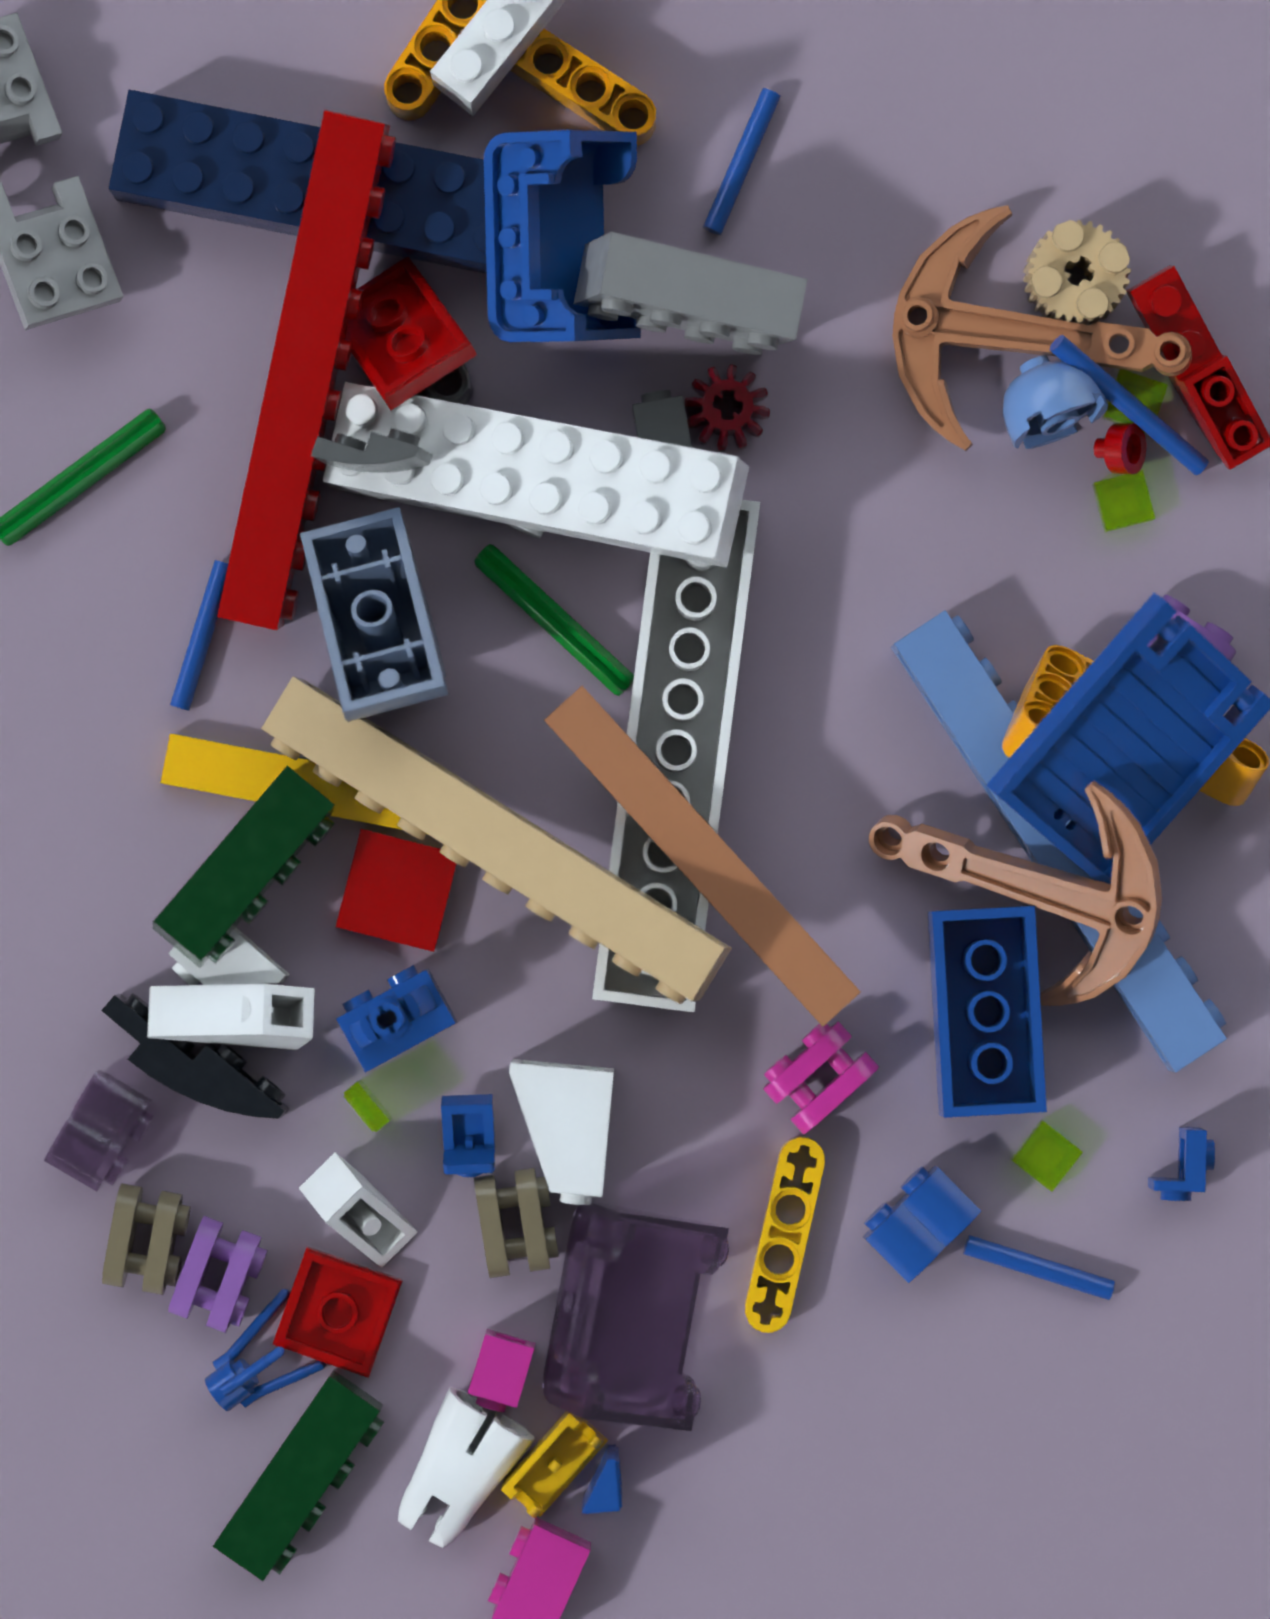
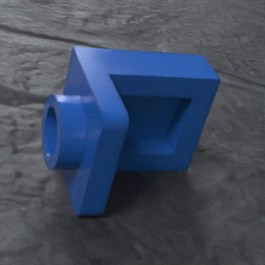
M493 1094L442 1096L444 1174H457L461 1177L470 1178L483 1173H493L495 1171L496 1149Z
M1179 1127L1178 1178L1148 1177V1188L1154 1191H1161V1200L1191 1201L1192 1192H1206V1170H1213L1215 1164L1214 1140L1207 1139V1130L1197 1127Z

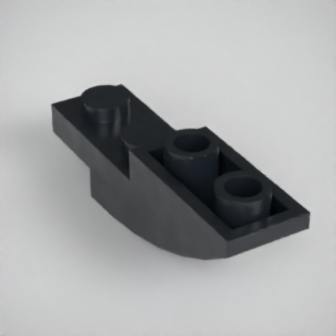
M132 993L128 999L122 994L114 995L101 1010L140 1043L127 1060L173 1091L199 1103L226 1112L251 1117L279 1119L289 1110L281 1102L286 1094L265 1076H262L257 1082L242 1068L247 1063L246 1060L227 1044H222L219 1049L212 1043L208 1044L196 1057L190 1052L195 1046L193 1042L147 1038L149 1005L137 995Z

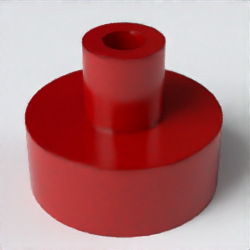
M1114 423L1108 429L1105 438H1097L1094 442L1093 451L1095 457L1104 458L1107 468L1113 474H1136L1143 467L1146 458V437L1144 431L1135 423Z

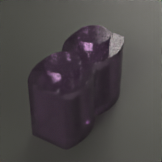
M96 1071L53 1142L44 1161L96 1192L102 1188L105 1182L114 1186L129 1159L121 1155L131 1138L139 1142L154 1118V1115L147 1111L153 1100L104 1071Z

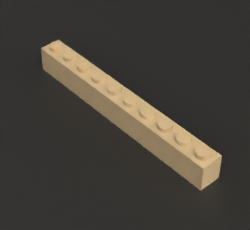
M294 676L291 678L261 728L274 737L270 745L279 752L294 760H297L301 754L316 763V766L312 772L336 787H339L342 781L358 790L355 799L379 814L382 813L384 808H387L401 818L397 826L422 841L427 834L444 844L439 851L442 855L465 868L469 861L486 871L482 879L489 885L509 895L512 888L529 898L525 905L529 910L552 922L555 915L572 925L568 934L592 949H595L598 943L604 945L616 953L612 959L613 963L637 977L642 970L659 980L655 987L656 990L679 1004H682L685 998L690 1001L701 1000L732 949L716 937L367 718L347 722L342 711L341 702L304 679Z

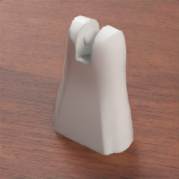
M454 1387L448 1389L421 1458L402 1497L398 1512V1522L412 1530L417 1520L425 1513L426 1505L432 1495L448 1504L444 1514L439 1516L435 1529L428 1540L441 1548L453 1542L460 1535L487 1497L513 1469L535 1440L534 1435L521 1424L501 1412L477 1405V1398L467 1394L464 1390Z

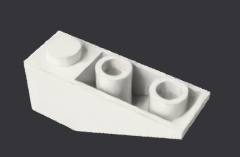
M273 984L151 986L149 990L147 1038L298 1050L313 1039L315 988Z

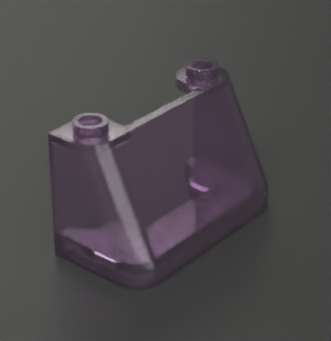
M591 1202V1205H578L571 1222L543 1373V1393L546 1400L583 1419L692 1431L694 1417L699 1412L701 1405V1393L696 1387L694 1380L689 1375L682 1373L700 1275H713L726 1262L729 1253L727 1239L729 1228L717 1224L604 1203Z

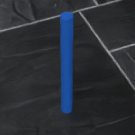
M1060 335L1053 341L1049 350L1062 362L1089 375L1112 405L1194 475H1199L1205 470L1209 463L1205 456L1068 338Z

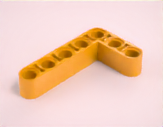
M437 0L387 75L384 83L387 103L391 112L398 118L408 121L423 117L441 93L433 85L430 73L438 61L426 59L422 55L424 47L432 41H442L450 47L487 0H472L478 7L476 12L466 19L454 17L450 13L451 6L457 0ZM545 28L510 70L602 131L637 132V146L646 143L653 136L656 128V108L653 101L645 93ZM546 53L557 55L563 62L561 68L552 74L539 72L534 64L541 55ZM586 81H596L604 87L605 93L599 100L588 102L578 96V87ZM404 83H415L422 88V93L415 102L404 104L395 98L397 88ZM629 108H637L642 110L648 119L641 128L629 129L621 124L619 120L620 115Z
M1053 645L1045 650L1023 689L1002 741V749L1008 758L1012 756L1094 662L1093 660L1064 646ZM1244 738L1199 791L1230 806L1243 805L1269 766V758L1266 752L1254 742Z

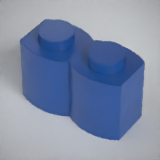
M923 1166L918 1168L900 1187L906 1194L892 1208L886 1202L883 1203L864 1223L870 1230L863 1238L908 1283L917 1277L981 1212L937 1166H934L928 1172Z

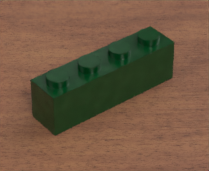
M286 766L154 919L153 930L199 968L208 959L216 964L235 942V939L229 934L243 919L247 924H250L269 901L263 894L276 880L283 886L301 865L302 862L296 856L304 846L310 842L316 847L332 829L335 823L329 817L332 815L335 805L290 767Z
M333 1370L212 1547L261 1581L265 1580L271 1569L280 1575L297 1550V1548L290 1544L300 1527L310 1532L325 1510L326 1506L319 1502L328 1486L331 1485L338 1490L354 1468L355 1464L348 1459L359 1442L368 1447L384 1424V1421L377 1417L384 1404Z

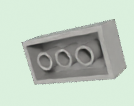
M610 232L585 244L574 304L588 307L587 315L593 318L617 321L618 315L637 319L636 327L644 330L666 332L667 327L685 330L684 338L691 341L713 344L715 338L732 341V349L735 351L761 355L763 349L777 350L778 345L796 340L808 279Z

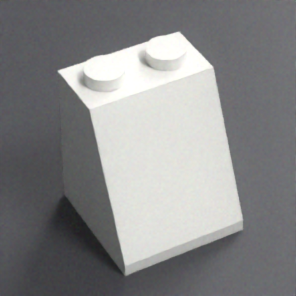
M513 1059L510 1062L509 1074L550 1192L561 1193L560 1202L591 1205L592 1196L602 1197L614 1068Z

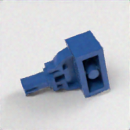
M412 965L387 979L391 989L373 998L371 992L367 990L342 1004L347 1013L336 1018L365 1073L458 1022L429 969L418 974L416 968Z

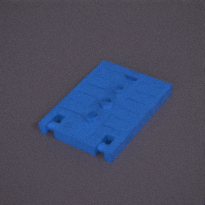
M1156 593L1149 597L985 785L1091 878L1107 884H1111L1113 857L1104 858L1099 825L1092 804L1085 792L1086 786L1096 781L1119 799L1140 823L1151 846L1270 710V698L1253 685L1247 689L1252 681L1188 621L1179 615L1172 619L1177 610ZM1157 634H1158L1159 637H1158V638L1152 643V645L1149 647L1148 645L1150 644V642H1151V641L1157 636Z

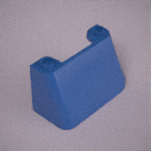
M590 130L508 132L498 134L489 141L484 153L487 309L489 326L494 335L499 339L507 342H576L641 338V328L636 327L637 319L618 315L617 321L597 319L587 315L588 307L574 304L585 244L604 236L603 185L624 183L632 176L637 162V132Z

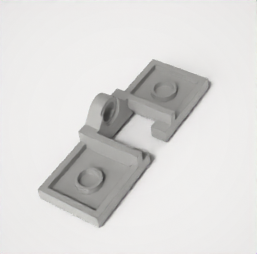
M13 13L0 17V144L31 135L35 146L60 139L62 131L18 13ZM79 176L53 184L51 189L57 202L56 205L15 217L0 180V265L25 330L120 302L124 297Z

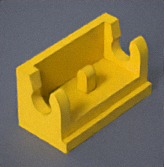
M570 1406L504 1479L501 1491L511 1500L516 1498L521 1502L531 1517H541L608 1442V1439Z

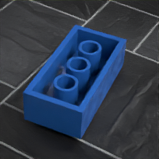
M1035 906L927 911L939 1115L943 1118L1047 1112Z

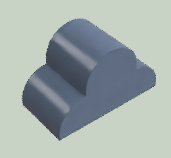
M400 507L300 533L342 711L346 721L350 722L449 695L438 639Z

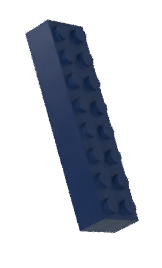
M128 89L108 189L117 201L298 236L320 127ZM396 142L390 168L382 166L377 186L385 188L382 211L379 219H370L367 238L374 239L373 251L404 258L408 256L410 259L487 274L484 159Z

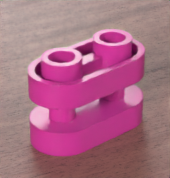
M839 1021L831 1027L828 1024L823 1027L818 1024L801 1040L807 1046L802 1053L793 1061L785 1054L763 1074L770 1081L763 1090L776 1104L789 1095L800 1107L790 1120L803 1135L822 1121L879 1068L878 1064L866 1051L854 1061L844 1051L842 1046L852 1035ZM827 1061L838 1075L815 1095L804 1081Z

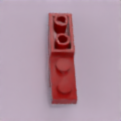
M1169 265L1126 290L1143 325L1156 337L1163 333L1175 332L1183 335L1188 340L1192 350L1190 366L1182 374L1168 377L1195 422L1227 469L1231 470L1269 448L1270 435L1228 356L1222 355L1175 266ZM1167 344L1161 350V357L1167 361L1175 360L1180 354V348L1175 344Z

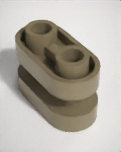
M535 1168L514 1171L516 1186L497 1189L494 1174L474 1177L489 1278L509 1276V1260L527 1257L530 1272L551 1269L550 1258L559 1257L555 1228H545L542 1208L551 1206L548 1185L545 1176L536 1177ZM519 1206L524 1237L505 1240L501 1209Z
M121 1183L112 1217L103 1266L102 1284L123 1288L128 1273L144 1276L142 1291L164 1295L167 1285L175 1287L177 1284L181 1256L173 1255L176 1236H185L191 1206L182 1205L183 1194L161 1191L157 1205L142 1203V1187ZM138 1223L153 1225L148 1255L132 1253Z

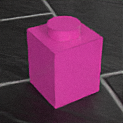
M487 1329L467 1394L477 1396L476 1404L490 1410L505 1412L507 1405L517 1408L536 1343Z

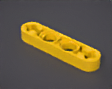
M796 1136L789 1139L782 1145L779 1152L745 1299L744 1311L748 1322L754 1329L763 1333H772L780 1330L787 1324L790 1317L825 1166V1155L822 1148L815 1140L806 1136ZM800 1145L808 1146L809 1155L816 1158L814 1167L806 1166L802 1175V1183L812 1182L809 1193L796 1186H780L782 1176L793 1180L795 1165L787 1161V1156L789 1152L798 1153ZM786 1195L800 1197L805 1205L803 1217L793 1224L782 1222L776 1215V1204ZM777 1244L787 1246L794 1255L791 1268L783 1273L770 1271L764 1263L766 1251L771 1246ZM759 1276H763L774 1283L789 1282L787 1292L777 1287L774 1301L776 1306L782 1308L780 1316L771 1315L769 1322L760 1321V1312L753 1309L755 1302H764L768 1289L767 1285H757Z

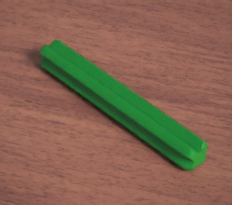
M146 409L0 517V540L7 546L13 545L162 435L166 427L157 413L152 409Z
M489 544L482 549L474 560L479 570L614 695L620 696L630 687L634 681L633 673L497 547Z

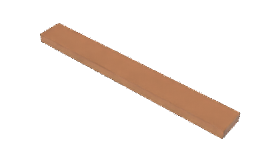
M583 686L578 688L544 719L546 724L822 1027L861 993Z

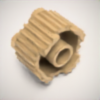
M1069 220L1056 225L1052 232L1048 230L1044 237L1038 240L1023 270L1026 273L1023 282L1028 283L1024 291L1025 293H1031L1028 302H1035V312L1039 311L1042 314L1041 317L1090 325L1091 322L1096 323L1101 319H1106L1114 311L1127 292L1125 288L1130 283L1127 277L1131 273V269L1127 268L1130 257L1126 246L1120 243L1119 238H1111V230L1106 233L1103 232V225L1101 224L1094 228L1092 221H1088L1086 225H1083L1081 220L1076 222ZM1075 266L1081 268L1085 272L1083 275L1087 276L1088 280L1083 279L1078 286L1071 284L1068 281L1071 274L1065 272V268L1073 269Z

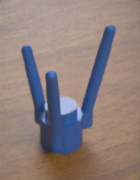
M287 1289L280 1290L228 1351L212 1362L216 1370L204 1379L205 1384L212 1397L225 1411H230L239 1403L246 1408L258 1398L302 1380L326 1367V1363L316 1361L254 1388L259 1383L257 1374L282 1357L285 1353L284 1348H275L251 1365L242 1358L236 1362L234 1361L288 1298L289 1291Z

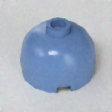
M1047 355L1035 357L1022 364L1019 368L1022 374L1009 384L1004 394L1003 418L1015 448H1019L1022 441L1026 449H1033L1066 438L1078 432L1075 424L1080 419L1088 415L1092 424L1108 408L1105 396L1089 375L1062 362L1060 359L1050 361Z

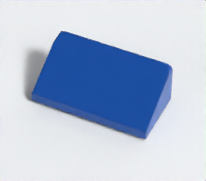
M616 1444L608 1445L583 1496L582 1514L620 1511V1508H622L619 1447H616Z

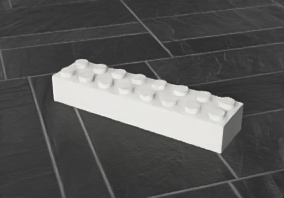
M349 382L344 383L332 441H335L337 433L366 442L367 446L371 432L388 437L390 429L393 428L419 437L418 446L433 456L430 465L399 472H360L326 464L323 482L339 491L726 568L728 566L749 466L736 456L417 395L390 410L375 387Z

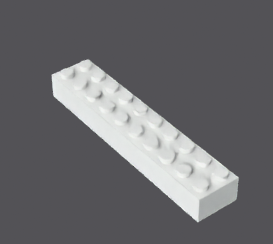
M742 500L727 568L650 553L627 735L717 834L760 502ZM618 803L609 871L705 931L709 902ZM599 943L592 999L695 1012L696 1001H690L685 998L684 1002L679 1004L655 989L659 980L643 970L638 977L625 971L612 962L616 953Z

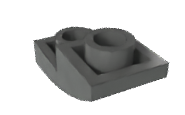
M393 428L390 429L388 437L371 432L367 446L366 442L337 433L335 441L317 436L311 454L312 457L327 465L360 472L376 473L399 472L430 465L433 455L418 446L419 437Z

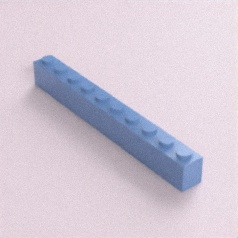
M944 610L894 643L891 649L1031 862L1093 879L985 786L1009 759L1002 749V741L1017 703L1012 700L1007 704L996 688L1002 683L1001 678L986 657L979 661L968 644L974 641V638L960 616L956 615L951 619L946 610ZM1128 906L1132 916L1136 918L1143 917V914L1137 908ZM1070 920L1088 949L1093 952L1099 938V932L1092 927ZM1159 920L1154 937L1128 975L1113 985V987L1168 1071L1176 1073L1227 1039L1220 1029L1226 1025V1021L1213 1001L1207 999L1203 1002L1192 985L1198 982V978L1182 956L1174 959L1164 942L1170 939V936Z

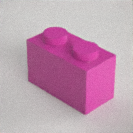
M537 1517L534 1519L530 1529L521 1526L509 1552V1555L517 1558L509 1576L502 1573L498 1575L488 1598V1602L495 1604L492 1619H560L591 1551V1542Z

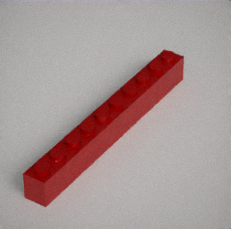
M324 110L217 615L219 618L276 631L284 626L285 619L292 621L299 598V591L291 589L295 570L303 571L306 565V556L300 533L304 532L306 520H315L319 506L320 491L313 490L316 471H325L326 468L325 463L315 459L311 454L317 436L324 438L327 420L336 421L342 391L334 390L338 370L346 371L350 361L353 341L346 340L345 336L349 319L357 321L362 305L363 290L356 289L360 268L368 270L373 254L374 239L367 238L370 219H379L383 207L385 188L377 186L382 166L390 168L394 156L396 137L388 136L391 125Z

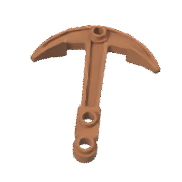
M1008 205L987 209L951 226L919 256L899 293L894 312L892 333L898 374L918 413L933 430L948 442L964 451H967L973 444L964 433L956 418L948 385L944 379H941V350L944 346L951 345L1055 356L1049 350L1050 346L1057 337L1064 335L1101 367L1145 372L1154 367L1165 376H1177L1188 369L1192 361L1191 346L1183 335L1175 332L1163 333L1156 337L1147 328L1105 322L1085 325L950 300L960 267L968 269L986 240L1000 225L1013 216ZM918 308L926 310L927 319L924 323L920 325L910 323L909 317L913 310ZM1116 337H1125L1129 340L1128 349L1120 354L1112 352L1110 350L1111 341ZM1175 344L1180 348V354L1175 360L1167 361L1161 357V350L1165 345Z
M1096 781L1087 785L1085 792L1092 804L1099 825L1104 858L1113 857L1111 884L979 847L968 838L929 825L919 824L912 827L905 818L898 815L882 817L869 833L871 849L883 859L895 860L901 858L910 868L953 882H969L1092 927L1099 932V938L1093 952L1088 951L1085 957L1068 975L1053 986L1040 992L1041 1006H1061L1079 1003L1098 996L1124 979L1152 941L1160 919L1162 893L1158 860L1137 819L1119 799ZM888 827L895 829L902 839L893 838L889 833ZM936 843L942 844L948 850L949 855L941 854L936 848ZM1128 906L1137 908L1143 914V917L1136 918L1132 916Z

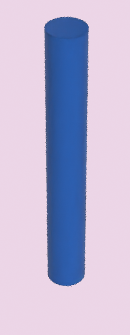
M762 88L704 222L703 228L713 234H722L781 96L770 89Z
M214 560L171 699V706L187 711L190 710L217 623L228 563Z
M968 1235L964 1246V1255L1106 1300H1110L1114 1290V1280L972 1235Z

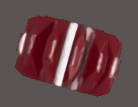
M730 364L728 366L726 380H721L718 370L715 367H711L707 371L708 379L711 383L710 387L699 379H694L691 384L693 390L703 398H685V408L701 411L687 419L688 428L694 429L705 424L706 428L701 432L698 441L705 445L713 434L719 435L717 450L719 452L726 451L728 437L730 436L734 437L736 446L740 450L747 447V440L743 433L744 429L757 438L763 433L762 427L751 418L763 420L768 419L770 416L769 408L753 405L763 401L768 396V391L766 388H758L751 392L748 390L756 379V375L751 371L745 375L740 383L735 381L737 375L736 365ZM723 397L733 398V406L741 408L739 415L733 412L731 420L721 419V410L713 408L715 402L719 405L722 404Z

